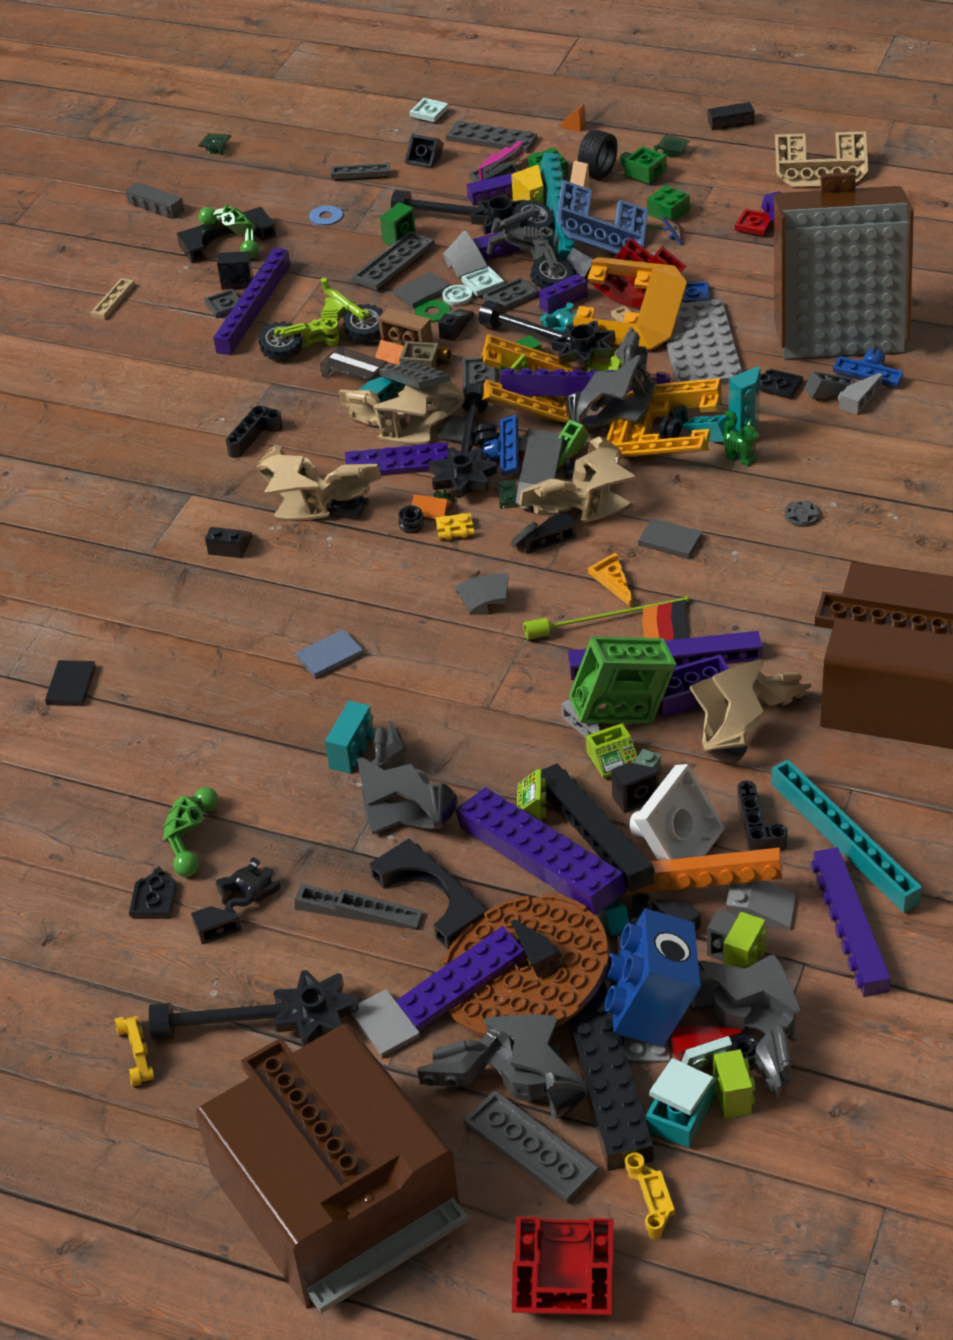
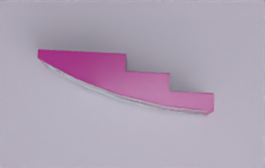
M517 141L511 148L505 147L499 154L492 153L478 168L479 181L495 176L523 156V142Z

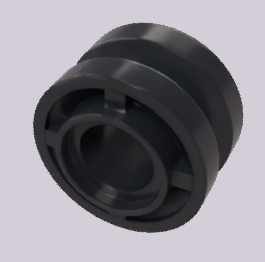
M665 416L659 428L661 439L678 438L681 432V420Z
M482 424L473 428V434L477 435L474 438L475 444L483 445L487 441L498 439V434L494 433L497 431L496 425Z
M409 505L399 511V528L403 532L416 533L423 528V511L419 507Z
M739 1034L730 1039L732 1046L729 1051L741 1049V1052H745L742 1053L743 1058L748 1059L749 1069H753L755 1067V1051L758 1041L747 1034Z

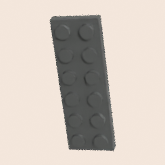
M456 121L446 135V141L497 149L511 148L517 141L523 142V153H528L537 140V133L531 131H520L464 121Z
M409 231L352 275V281L377 291L434 246V240Z
M402 360L397 365L387 364L384 365L385 368L379 369L380 376L417 389L450 381L449 374L438 371L435 368H429V366L410 362L409 360Z
M497 1091L492 1092L463 1119L466 1127L566 1203L598 1174V1167Z

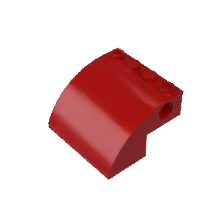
M630 238L613 258L675 266L680 273L687 267L663 246L653 256L633 238ZM607 274L604 284L591 283L611 300L632 308H641L646 289L635 288L636 277Z
M516 1217L515 1261H513L512 1313L612 1315L614 1219L554 1220L541 1219L540 1217Z

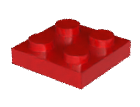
M744 209L735 224V230L764 236L773 220H771L766 212Z

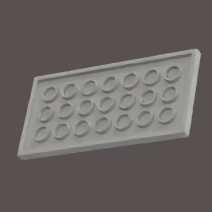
M722 299L689 303L682 302L671 339L665 342L674 381L685 382L720 378L721 384L729 383V378L742 373Z

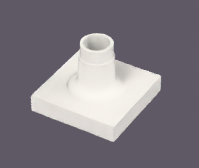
M688 764L675 765L640 811L634 812L630 819L632 835L639 840L646 839L658 861L705 856L725 829Z

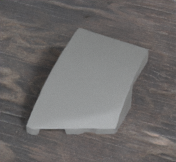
M463 231L443 253L448 268L453 267L457 278L487 267L479 249L466 231Z

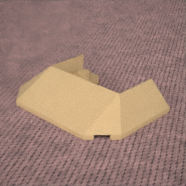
M866 131L836 132V159L806 160L805 133L775 134L776 175L791 188L820 187L821 174L855 172L857 183L868 173Z

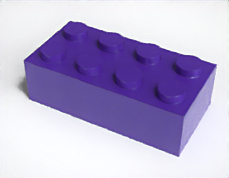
M721 654L675 667L658 708L662 717L701 706L691 692L690 686L729 669Z

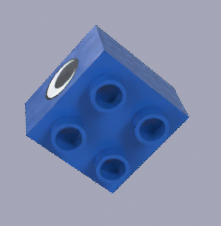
M644 909L636 924H626L621 936V950L619 954H609V965L604 979L611 981V987L605 999V1011L613 1013V1032L615 1034L664 1047L701 987L695 925L691 921Z

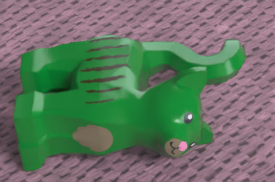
M725 411V415L731 419L725 422L723 442L727 459L734 461L738 458L737 452H740L741 464L748 467L757 460V456L754 455V449L756 446L755 439H758L759 433L753 427L751 419L743 429H733L732 426H735L737 423V416L733 411Z

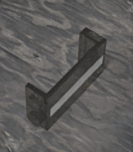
M338 346L320 363L322 377L328 378L333 372L337 371L369 382L382 377L380 376L379 369L385 368L384 365H387L388 362Z

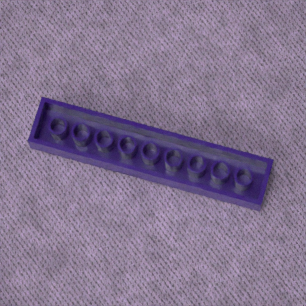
M486 787L455 809L460 828L566 897L585 905L594 915H597L627 892L621 871Z

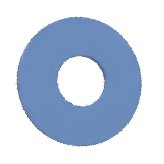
M329 205L315 208L309 214V219L312 223L322 226L337 223L343 217V212L340 208ZM326 212L332 214L330 218L326 219L319 217L322 213Z

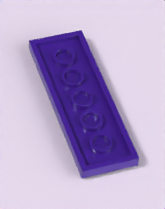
M448 442L345 452V463L378 464L381 476L430 471V461L447 459Z
M501 926L398 998L396 1003L416 1029L420 1031L527 955L510 933Z

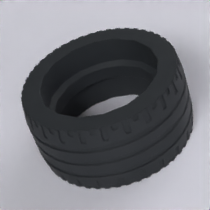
M591 130L584 136L578 152V162L589 164L590 176L603 178L610 173L617 157L618 144L616 137L613 134L600 130Z

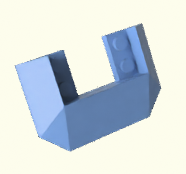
M565 180L562 181L557 222L569 239L615 255L618 254L630 238H633L643 247L648 209L619 200L614 225L588 216L591 189Z

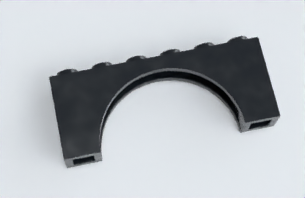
M262 207L242 212L256 226L255 236L259 237L262 241L277 237L275 224ZM219 219L210 226L200 225L178 232L177 237L182 251L191 263L206 259L205 248L211 241L220 236L235 232L224 225L222 219Z
M409 838L369 863L371 877L383 889L398 882L421 881L436 886L447 896L449 900L448 908L445 914L433 924L435 938L447 950H449L453 941L471 923L475 924L484 917L483 913L487 911L483 903H479L470 891H466L457 879H453L444 867H440L431 855H427L419 844H415Z

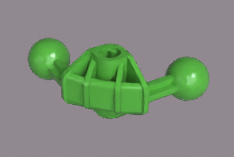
M225 205L223 209L214 210L211 207H205L200 210L198 219L202 225H213L217 222V219L222 218L223 224L238 236H245V241L240 246V252L250 251L251 259L259 255L260 247L254 241L256 226L240 210L230 205Z
M200 788L195 792L194 797L181 796L168 811V817L163 827L164 836L162 839L164 842L171 844L176 855L173 867L175 872L182 877H191L199 869V858L195 853L186 851L181 839L202 822V812H211L218 806L219 797L212 788Z

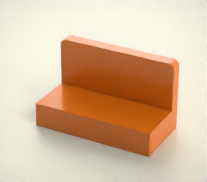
M380 340L375 358L396 365L400 364L399 358L404 346Z
M415 494L412 501L413 506H417L423 511V517L430 519L445 516L446 509L451 508L452 501L448 499Z

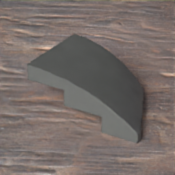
M508 573L480 576L456 586V592L459 593L470 615H489L490 604H506Z

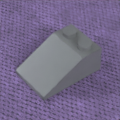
M767 881L730 884L726 912L736 916L740 912H744L764 919L765 927L790 930L796 895Z

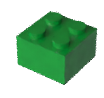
M665 185L647 198V215L662 220L661 217L664 215L676 221L690 211V194Z
M399 202L380 216L382 241L384 244L391 246L407 232L416 233L414 208Z

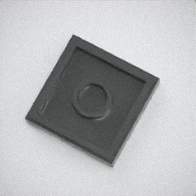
M233 289L206 297L204 302L217 319L228 315L240 297Z

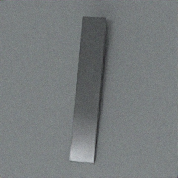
M302 883L295 898L294 908L295 910L417 930L423 912L422 910L344 889L339 894Z

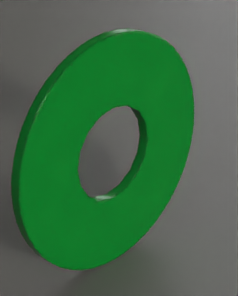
M439 300L425 301L415 308V315L429 318L431 322H438L445 313L450 312L449 305ZM429 308H437L439 309V312L437 314L430 315L426 313V310Z

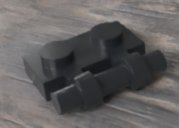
M360 496L349 501L331 499L327 503L326 508L329 514L358 519L365 509L364 504L368 505L369 498Z

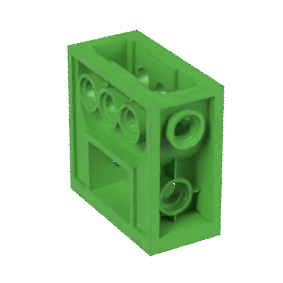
M591 636L569 694L570 701L580 723L652 724L676 663L664 638ZM607 704L604 708L598 709L600 705Z

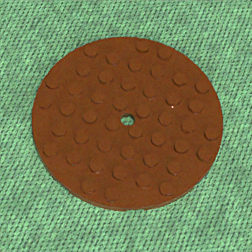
M543 894V897L530 898L528 895L503 902L484 912V917L475 924L471 923L457 936L443 961L444 966H446L501 926L523 948L511 923L514 919L547 937L552 946L557 945L562 957L558 958L562 965L561 968L538 979L528 957L525 956L448 1010L452 1018L462 1028L479 1037H484L487 1033L484 1019L489 1017L527 1014L549 1015L557 1017L558 1023L556 1028L570 1020L591 1001L600 988L607 973L610 949L608 938L601 922L585 905L559 895ZM529 963V966L520 968L521 965Z

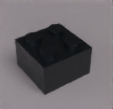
M250 251L218 253L217 266L221 289L247 288L254 278Z

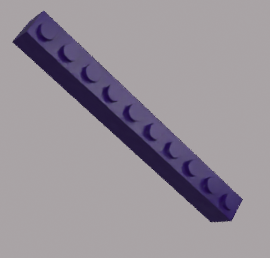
M273 248L213 337L216 353L225 355L233 353L290 267L287 249Z
M505 368L500 370V384H502V389L520 395L569 396L578 391L581 393L598 370L582 372V370L575 369L572 372H565L564 369H556L555 371L538 369V371H531L529 368H523L519 371L513 368ZM647 371L651 380H656L657 384L671 382L670 375L666 372L658 371L656 374H652Z
M759 631L665 640L676 663V667L720 654L726 664L762 660V643ZM586 649L568 651L571 680L576 678Z

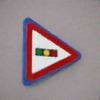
M663 215L661 218L667 225L664 232L669 229L672 235L668 236V238L674 236L679 244L682 245L683 239L680 224Z

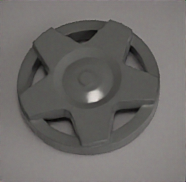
M807 500L792 501L785 509V519L790 524L799 527L813 525L819 517L817 507Z
M535 521L527 525L511 540L510 545L513 548L519 545L539 525Z

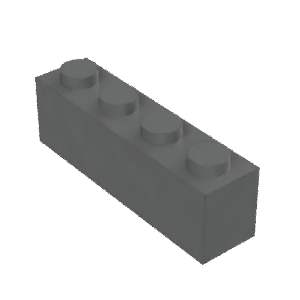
M138 182L125 190L128 204L172 219L184 211L183 200L180 196Z

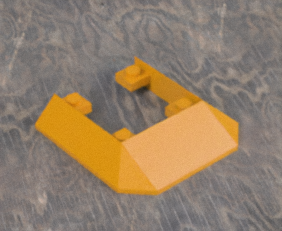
M600 257L591 261L592 266L588 276L590 283L604 284L607 274L636 277L635 288L646 289L640 313L625 312L623 322L594 319L595 308L579 306L577 314L573 319L574 326L597 321L599 331H615L616 342L611 344L613 346H620L630 327H633L634 331L640 336L639 346H645L647 350H652L671 339L687 285V281L675 266Z
M490 334L486 337L481 355L483 364L497 369L500 366L510 368L524 354L528 363L527 368L531 369V371H538V369H548V371L564 369L565 372H572V370H575L569 363L559 364V357ZM486 379L484 383V396L482 398L484 401L543 420L567 423L569 420L565 407L568 396L543 395V397L533 395L530 398L502 389V384Z
M721 379L656 384L652 399L642 418L638 422L620 418L613 420L607 440L619 447L622 457H646L709 451L708 443L711 436L709 429L692 430L690 437L661 439L659 433H650L655 417L668 416L670 410L680 405H684L686 408L699 407L701 413L718 411L719 405H722ZM634 392L627 393L625 399H632L635 396Z

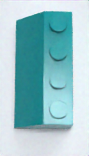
M759 366L729 378V410L733 411L737 416V423L733 426L734 429H743L750 419L753 422V427L756 430L758 428L760 399Z

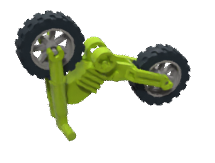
M322 278L321 283L324 293L331 298H325V306L321 310V319L312 320L308 324L300 323L293 325L285 321H281V323L274 322L272 325L268 324L259 333L261 353L263 352L265 357L268 356L271 360L280 361V359L288 360V358L295 357V354H298L300 349L309 347L312 343L318 341H325V344L330 347L337 346L340 343V318L344 319V331L349 339L352 338L353 341H360V343L378 340L380 337L378 318L383 313L382 309L370 304H359L357 306L340 292L332 289L326 278Z

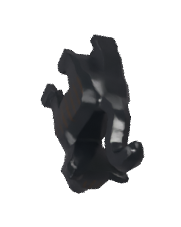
M253 857L250 859L248 866L236 870L230 877L217 879L216 886L218 893L222 896L221 902L223 905L226 903L224 909L236 913L233 907H246L252 902L259 901L263 897L269 896L281 889L278 880L276 882L271 880L273 870L266 867L263 869V874L260 875L261 871L257 867L260 861ZM237 890L246 897L244 899L234 898L229 900Z

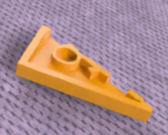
M613 553L588 568L589 575L628 606L633 604L631 592L628 590L627 581L622 572L621 564H619L617 553Z

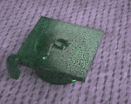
M208 133L198 144V147H206V152L210 154L224 155V151L227 148L226 142L231 138V135Z
M665 135L659 144L654 146V150L658 152V149H661L662 153L666 154V157L676 158L684 153V149L690 140Z

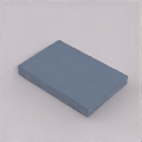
M344 629L296 652V658L314 678L364 655L363 649Z

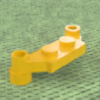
M137 1016L125 1019L124 1017L115 1018L118 1036L128 1034L137 1066L136 1068L129 1069L132 1087L141 1085V1082L153 1080L152 1067H147L145 1056L148 1055L146 1042H141V1039L144 1037Z
M630 1153L625 1158V1167L629 1178L639 1182L649 1211L645 1218L648 1236L653 1240H658L662 1237V1232L670 1216L675 1215V1209L661 1170L655 1171L646 1166L641 1154Z

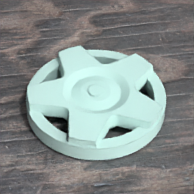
M464 285L450 286L443 291V300L450 306L466 305L472 298V290Z

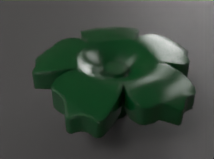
M445 489L443 493L437 490L435 493L433 492V496L436 498L454 500L451 494L446 493L447 490Z

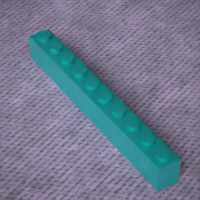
M544 153L540 170L546 205L553 211L555 216L552 226L554 253L556 258H561L565 262L572 248H575L574 240L567 237L557 222L563 181L559 154Z
M787 759L772 767L771 785L835 847H838L839 851L903 913L920 904L922 886L792 762Z

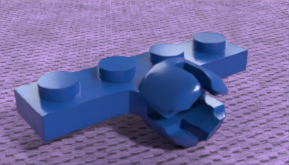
M875 348L869 349L862 360L839 356L833 367L834 373L859 379H866L881 373L882 384L897 388L903 377V371L882 366L885 361V354L880 349L873 354Z
M516 415L500 419V437L483 444V452L488 461L500 459V473L503 476L519 472V426Z

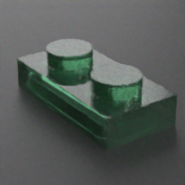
M515 480L497 481L500 509L516 508Z

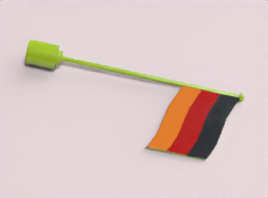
M685 596V598L553 624L546 617L524 621V634L527 640L550 636L553 627L643 610L642 628L644 638L684 639L688 636L685 609L686 603L690 599L688 596Z

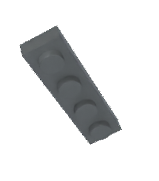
M390 163L331 166V179L341 180L345 178L390 176Z

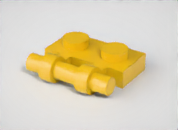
M471 513L436 517L439 540H452L455 537L468 538L470 535H475Z

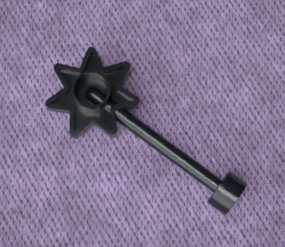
M395 190L391 198V208L400 202L417 210L470 216L471 224L483 225L484 234L487 235L492 233L491 229L495 218H499L502 221L513 216L516 205L522 201L526 202V200L512 201L505 194H501L489 201L479 200L478 207L414 200L410 191Z
M490 300L485 301L479 310L478 320L483 326L498 329L502 324L551 339L552 350L559 352V364L561 365L577 360L584 368H589L594 358L612 357L610 345L616 342L615 331H599L597 321L577 326L567 324L566 333L505 314L504 305Z
M479 383L468 384L463 389L465 400L462 407L467 411L461 451L449 448L447 459L429 462L430 473L435 475L432 478L433 490L451 488L456 498H462L465 493L474 489L488 491L487 477L497 474L496 462L483 460L481 448L472 450L474 440L473 428L476 427L477 416L479 413L484 412L488 406V402L482 400L484 385Z
M303 970L300 973L297 988L277 989L274 991L276 1004L174 1013L171 1002L150 1004L149 1030L153 1040L174 1037L175 1027L274 1018L273 1024L276 1032L298 1030L301 1045L304 1047L314 1041L320 1033L326 1034L342 1025L340 1018L358 1011L359 1006L356 997L341 993L344 986L342 974L337 973L318 982L309 971Z

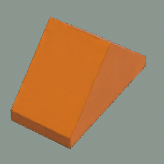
M582 104L566 117L560 124V127L581 131L586 124L585 105Z

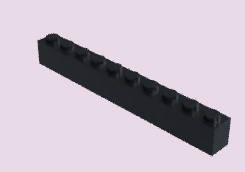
M558 763L541 769V778H545L546 790H542V792L546 791V797L599 857L623 873L625 885L631 893L653 884V874L655 873L653 864L644 858L642 852L634 847L631 840H627L621 829L618 830L615 827L612 819H608L605 816L604 811L596 806L595 801L587 796L585 790L578 786L576 780L570 778L566 769H562Z

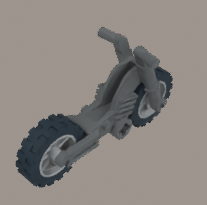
M526 200V202L522 201L516 205L513 216L502 221L499 218L494 219L491 232L503 231L489 238L486 251L488 255H492L494 245L506 240L508 243L520 247V251L531 252L536 260L532 265L530 278L535 283V286L540 287L541 290L574 275L573 268L569 266V263L567 261L564 262L561 258H556L552 247H550L549 242L553 235L552 226L555 216L548 206H545L543 203H537V201L531 202Z

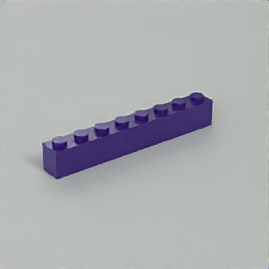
M839 848L815 851L813 853V861H810L812 873L817 875V886L823 891L824 904L829 906V917L831 921L835 922L836 936L842 940L843 954H847L849 958V969L851 972L854 971L856 988L861 989L863 997L889 992V973Z

